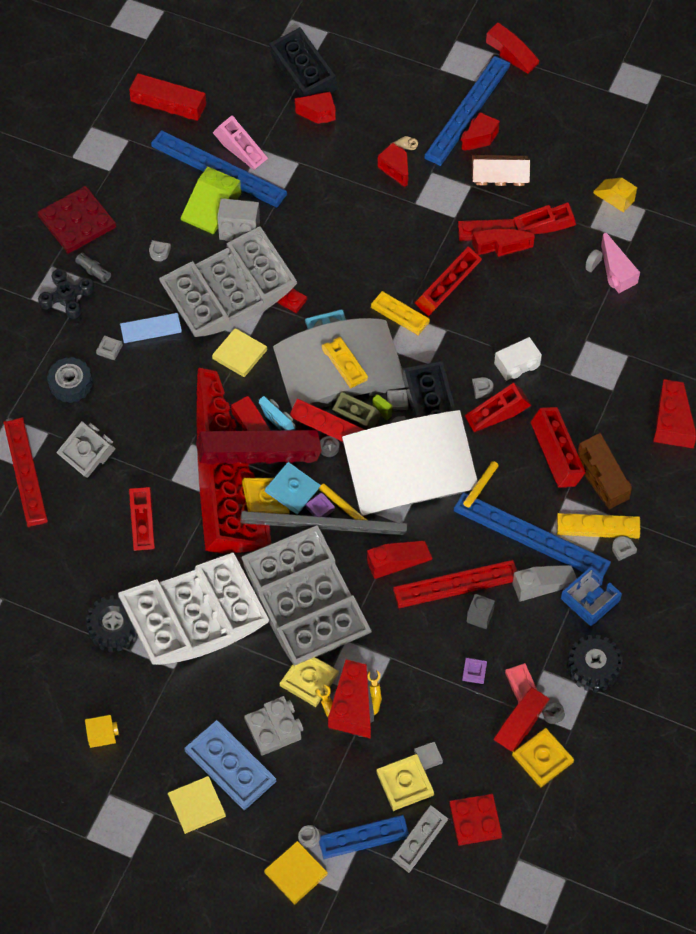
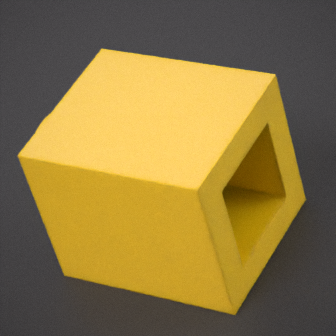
M111 715L85 719L90 748L116 743L115 735H119L117 722H112Z

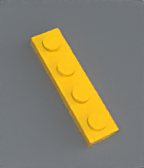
M558 513L557 535L611 538L625 536L639 539L640 517Z

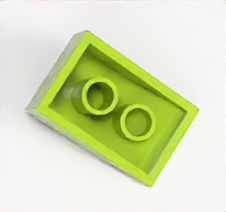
M207 166L196 183L181 216V220L214 234L218 229V212L221 198L238 200L241 195L240 180Z

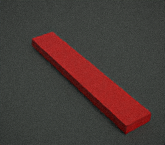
M22 417L5 421L3 423L27 526L47 523L24 419Z
M514 560L396 586L393 587V592L398 608H403L512 583L517 569Z

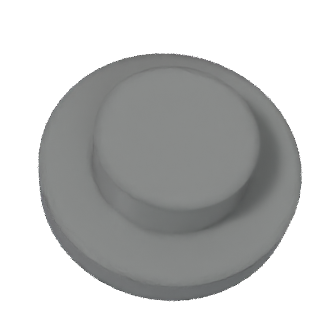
M312 825L304 826L299 831V842L306 848L314 847L320 840L319 830Z

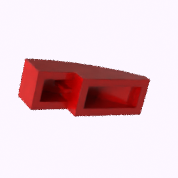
M500 23L494 25L487 32L486 43L499 50L500 57L527 74L539 64V60L516 35Z
M569 203L550 208V205L514 217L518 230L534 234L554 232L576 225Z
M483 230L473 233L472 245L477 255L495 251L497 257L532 248L535 236L534 233L522 230Z
M249 396L231 405L232 414L241 425L242 431H270Z
M531 687L506 720L494 740L508 750L516 751L525 735H528L550 698Z

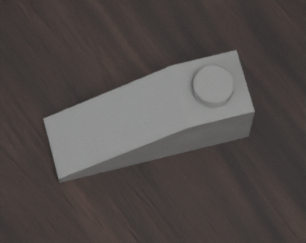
M571 565L532 567L515 572L513 586L519 601H524L566 589L577 578Z

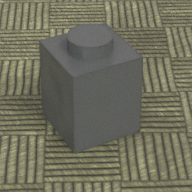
M475 594L468 610L467 623L487 629L494 611L495 601Z

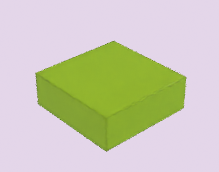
M376 395L373 398L372 406L381 413L383 418L388 420L392 416V405L381 396Z

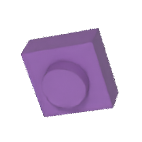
M323 493L306 503V508L314 517H326L335 511V506Z
M466 658L462 681L484 684L487 661Z

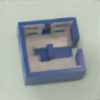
M592 566L563 590L561 599L590 626L595 624L620 602L622 595L611 583L607 585V589L604 591L600 587L604 577Z

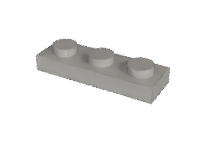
M430 805L391 859L409 873L448 818Z

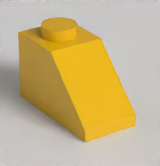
M623 178L605 179L593 193L624 213L635 201L637 187Z

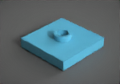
M288 462L266 487L265 492L298 515L321 485Z

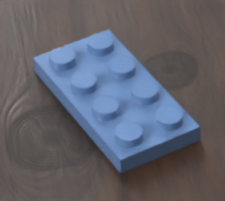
M217 720L185 747V752L243 810L247 809L276 783V778Z

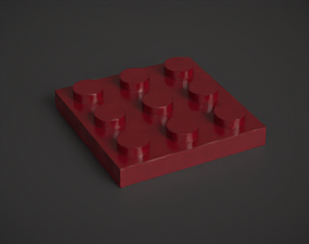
M86 186L38 211L39 218L68 254L116 228L115 221Z

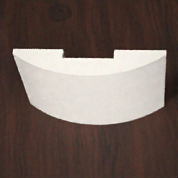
M460 410L404 420L342 437L362 516L472 491L477 484Z
M234 553L196 565L194 571L160 583L156 579L118 593L152 664L176 663L214 652L246 637L269 622Z

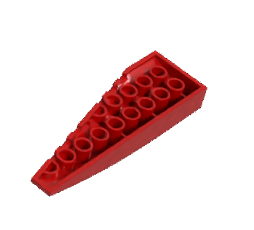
M199 368L197 374V439L201 431H236L235 428L237 427L235 420L231 419L229 403L224 399L223 395L225 392L218 372ZM198 456L205 551L223 554L252 552L271 545L269 525L240 522L241 512H248L242 481L244 478H255L254 473L249 469L248 463L207 464L200 463Z

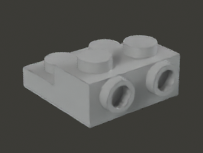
M81 421L56 453L83 476L88 478L98 464H104L116 448L112 446L114 441L104 434L101 437L98 434L99 429L92 423L87 425Z
M284 696L264 704V708L244 716L261 756L301 740L302 724L299 718L294 719L292 715L295 712L290 700H285Z

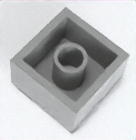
M221 198L218 212L219 240L232 241L260 226L259 202Z

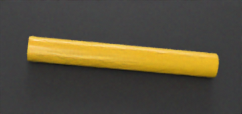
M492 461L465 499L463 504L466 507H471L498 468V463Z
M322 484L319 487L322 493L354 520H367L327 485Z

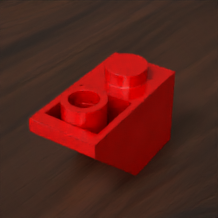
M479 113L476 119H472L468 131H464L462 134V150L466 151L491 145L499 133L500 121Z

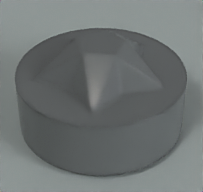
M326 436L321 439L322 455L333 457L339 452V442L336 438Z
M557 702L547 704L542 711L544 720L551 724L559 723L565 717L563 706Z

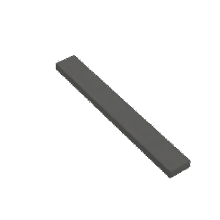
M242 511L240 522L245 524L312 528L318 525L319 529L394 535H403L407 531V523Z

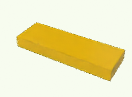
M383 291L371 303L372 309L418 336L430 323L429 318Z

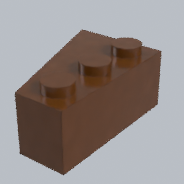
M601 433L581 442L578 456L586 472L584 476L607 508L611 509L629 500L632 490L631 484L625 478Z

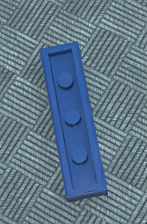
M404 815L321 835L319 845L324 860L407 838L409 832Z

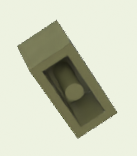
M341 392L332 409L339 417L367 430L375 428L381 416V413L375 407Z

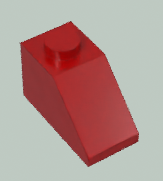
M330 92L295 98L296 114L317 124L336 120L335 105Z
M392 143L378 155V168L406 187L408 185L407 152L402 147Z

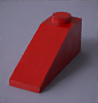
M512 383L467 413L465 417L472 430L476 432L516 416L530 407L531 404L524 391L515 383Z
M151 487L129 489L134 551L155 549Z
M425 541L385 544L367 550V563L374 579L432 560Z

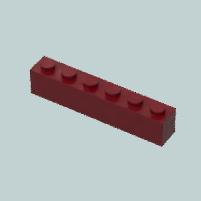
M318 430L201 431L196 441L199 462L207 464H253L256 462L311 463L318 460L322 451Z

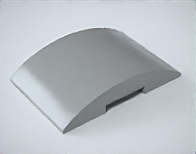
M260 226L228 242V248L197 264H194L192 261L159 278L162 286L195 337L222 332L250 320L279 301L297 284L296 279Z
M367 318L328 323L297 333L273 346L291 409L297 398L315 407L323 408L331 406L332 401L338 400L341 392L351 397L369 393V396L387 393V390L405 388L403 370L386 320ZM337 337L342 338L368 376L366 382L351 389L330 358L322 350V344L331 343Z
M318 525L242 556L243 564L256 596L269 619L277 639L294 666L371 633V629L354 596H351L335 564V558Z

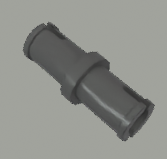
M84 253L77 256L76 263L84 267L87 273L96 276L103 283L110 279L111 273L101 267L98 261L90 259Z

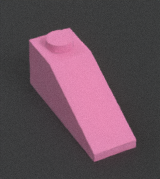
M233 116L229 117L213 132L225 148L253 170L268 159Z
M604 233L601 247L608 282L612 288L621 293L638 284L640 272L610 236Z

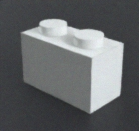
M529 337L496 352L494 364L507 381L511 378H518L522 373L529 370H535L540 366L542 354Z

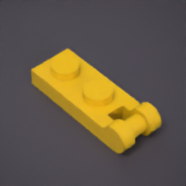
M341 337L335 338L331 343L322 344L324 354L330 358L350 389L367 381V374Z

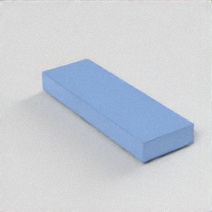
M178 313L120 324L124 343L181 333Z

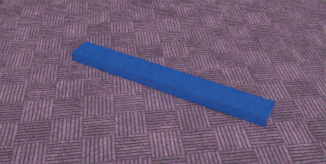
M496 56L492 58L426 152V160L439 166L443 164L463 132L470 125L472 119L475 118L509 69V62Z
M162 130L151 142L153 148L203 172L208 166L240 180L242 191L274 207H278L287 195L286 190Z
M464 492L454 507V512L564 564L571 565L581 572H585L592 566L604 577L611 564V561L477 498L471 507H466L463 503L468 494Z

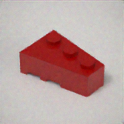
M664 379L660 392L654 442L694 448L696 430L684 382Z
M345 660L328 716V728L370 738L371 725L367 664Z

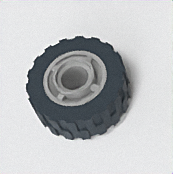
M66 357L58 360L48 371L47 380L51 393L55 395L56 399L62 400V402L73 403L74 401H80L91 391L93 379L90 368L79 358Z

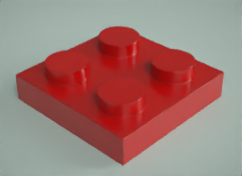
M493 794L449 802L458 846L502 838Z

